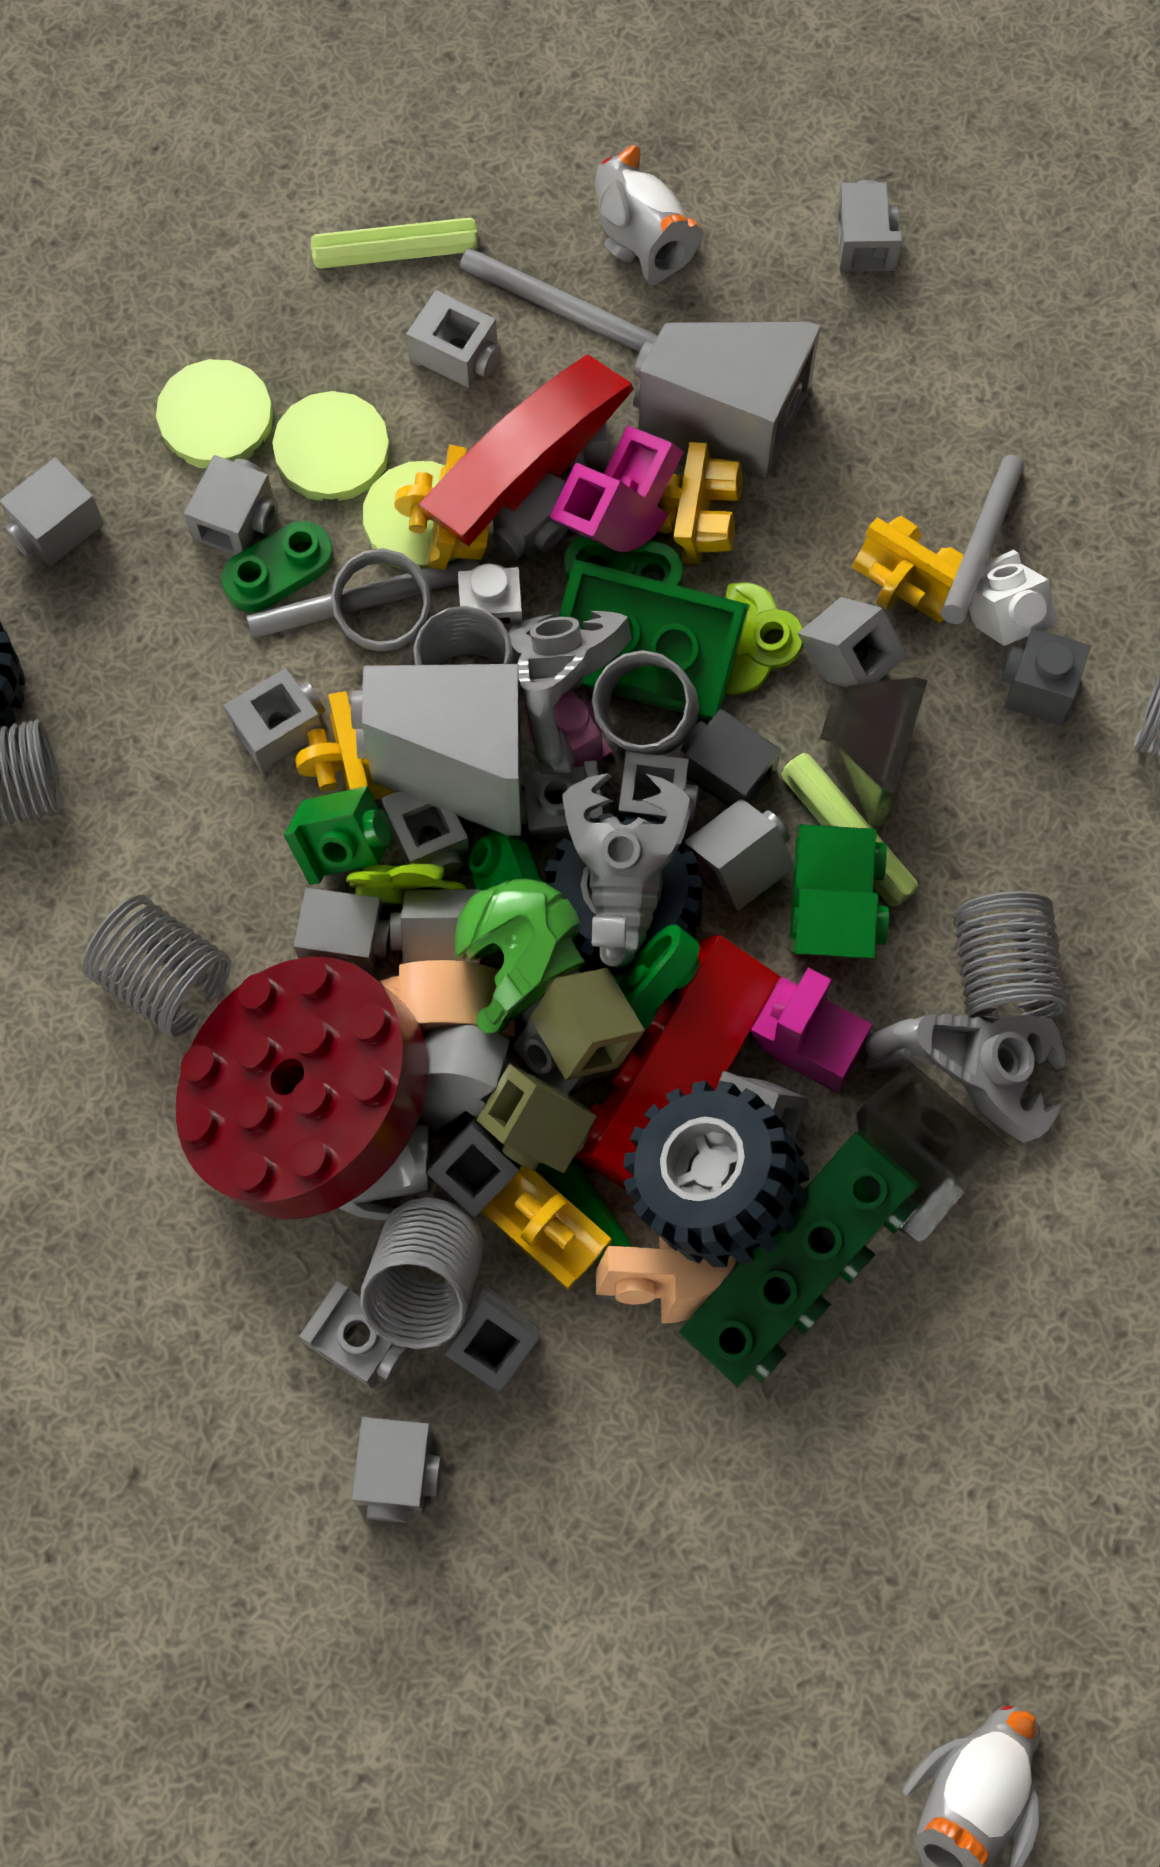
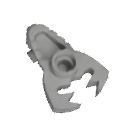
M590 611L592 620L583 621L584 630L580 629L579 622L575 618L556 617L555 614L531 618L510 626L509 635L515 664H518L519 685L528 710L536 753L541 760L539 769L541 774L572 772L576 762L575 754L563 731L557 729L553 710L554 706L561 698V695L582 685L584 677L610 662L631 641L627 616L607 611Z
M608 773L588 777L572 785L562 794L567 826L573 844L582 861L590 868L591 898L596 909V916L592 919V946L600 947V958L603 963L618 968L626 967L634 960V954L640 950L646 939V932L651 927L654 919L653 912L656 910L659 901L658 893L661 890L662 870L670 863L680 846L693 804V799L682 788L662 777L648 774L646 775L660 788L661 793L643 799V801L666 812L667 818L662 824H653L639 817L628 825H623L618 817L607 818L600 823L589 822L588 815L590 811L614 802L595 793L611 777Z
M931 1014L897 1022L869 1034L864 1041L865 1052L867 1053L865 1069L890 1075L910 1061L911 1051L919 1056H925L927 1061L942 1069L956 1081H959L965 1087L974 1105L989 1120L1022 1143L1039 1138L1048 1132L1058 1116L1061 1103L1044 1109L1042 1092L1025 1097L1023 1103L1020 1104V1098L1029 1083L1026 1079L1032 1074L1035 1065L1045 1062L1047 1058L1056 1070L1065 1067V1051L1060 1032L1051 1018L1017 1015L989 1022L978 1017L970 1018L969 1015L954 1016L953 1014H943L938 1016L937 1014Z

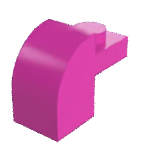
M627 425L604 474L575 463L549 518L568 530L619 552L635 550L647 543L658 532L669 515L657 507L684 451L671 442Z
M808 968L799 985L781 976L751 1029L752 1036L761 1048L775 1060L839 1094L864 1049V1041L870 1034L873 1024L827 1000L831 979Z

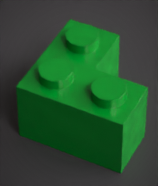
M796 825L789 950L796 954L874 958L875 945H886L889 910L887 906L878 905L879 893H873V880H884L887 857L886 843L876 842L877 829Z

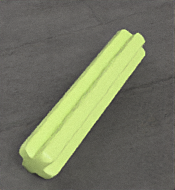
M473 218L315 234L311 237L312 258L315 267L319 269L464 253L467 248L477 250L479 244L477 225Z
M802 753L784 767L781 774L782 779L822 826L872 829L811 755ZM876 833V842L884 843ZM887 846L884 880H873V887L888 905L895 907L913 895L918 887V883Z

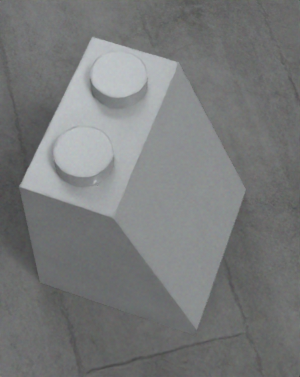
M812 322L664 323L655 343L653 344L648 341L644 343L634 368V375L640 377L633 400V406L639 408V430L687 449L689 442L707 443L711 458L740 462L743 471L767 479L811 387L820 325Z
M518 664L363 666V690H352L351 723L352 729H356L358 759H368L372 782L394 791L404 792L430 803L429 805L439 809L441 807L457 814V816L507 836H521V728Z

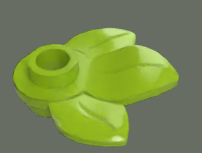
M748 582L731 583L726 590L725 598L750 605L726 696L746 694L758 689L768 677L771 669L791 664L798 658L804 647L797 634L803 629L798 618L786 610L777 609L775 601L768 590ZM780 629L784 632L782 639L775 644L763 642L764 636L770 630Z
M407 864L399 867L375 865L365 867L361 872H353L346 878V882H349V887L355 888L356 895L380 898L382 906L389 907L403 906L405 890L466 889L461 883L441 880L444 877V868L435 864Z

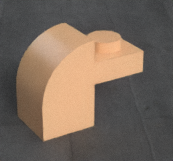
M417 961L399 965V976L380 980L379 982L405 1003L414 1015L423 1034L430 1029L448 1025L466 1024L478 1026L477 1015L492 1002L493 994L497 987L495 976L499 970L465 961ZM515 1018L509 1021V1025L504 1031L498 1033L506 1038L515 1037Z
M660 1236L659 1249L608 1246L596 1269V1295L615 1296L618 1302L631 1305L645 1304L653 1301L655 1298H661V1323H676L693 1316L731 1273L736 1260L729 1256L727 1267H713L704 1258L699 1264L687 1259L678 1250L675 1251Z

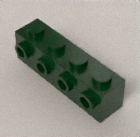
M862 1131L854 1132L804 1189L808 1194L804 1208L793 1207L791 1215L798 1223L789 1234L781 1228L774 1236L779 1245L769 1253L761 1246L754 1249L755 1261L743 1265L739 1263L678 1333L737 1388L751 1376L762 1383L787 1356L788 1353L779 1344L794 1327L797 1326L806 1334L832 1305L823 1295L835 1281L841 1277L850 1284L875 1257L876 1254L867 1245L883 1227L887 1228L894 1235L918 1209L920 1204L911 1196L922 1184Z

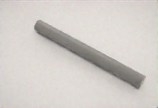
M467 248L461 258L460 269L639 353L646 341L654 344L658 335L472 248Z
M1007 455L1001 461L941 610L942 618L948 623L960 624L965 620L1024 469V462L1018 456Z
M458 559L448 562L445 570L428 567L421 569L428 581L429 592L459 584L458 571H472V569L480 565L478 560ZM406 573L343 590L340 601L342 615L422 593L414 578ZM332 593L246 616L252 638L255 639L334 618Z

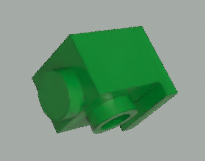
M368 786L302 800L283 835L309 885L321 883L326 875L379 865L392 838L389 818L383 809L378 808Z

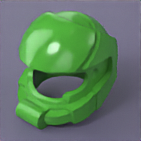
M514 879L487 890L478 891L469 898L459 914L454 935L456 961L468 958L472 962L499 949L504 954L503 966L495 976L497 987L494 991L492 1002L477 1015V1025L483 1032L498 1033L504 1031L508 1027L510 1020L526 1011L534 1002L544 996L546 993L545 988L553 978L569 970H578L585 964L584 959L573 943L581 928L577 912L568 899H563V894L545 882L532 879Z

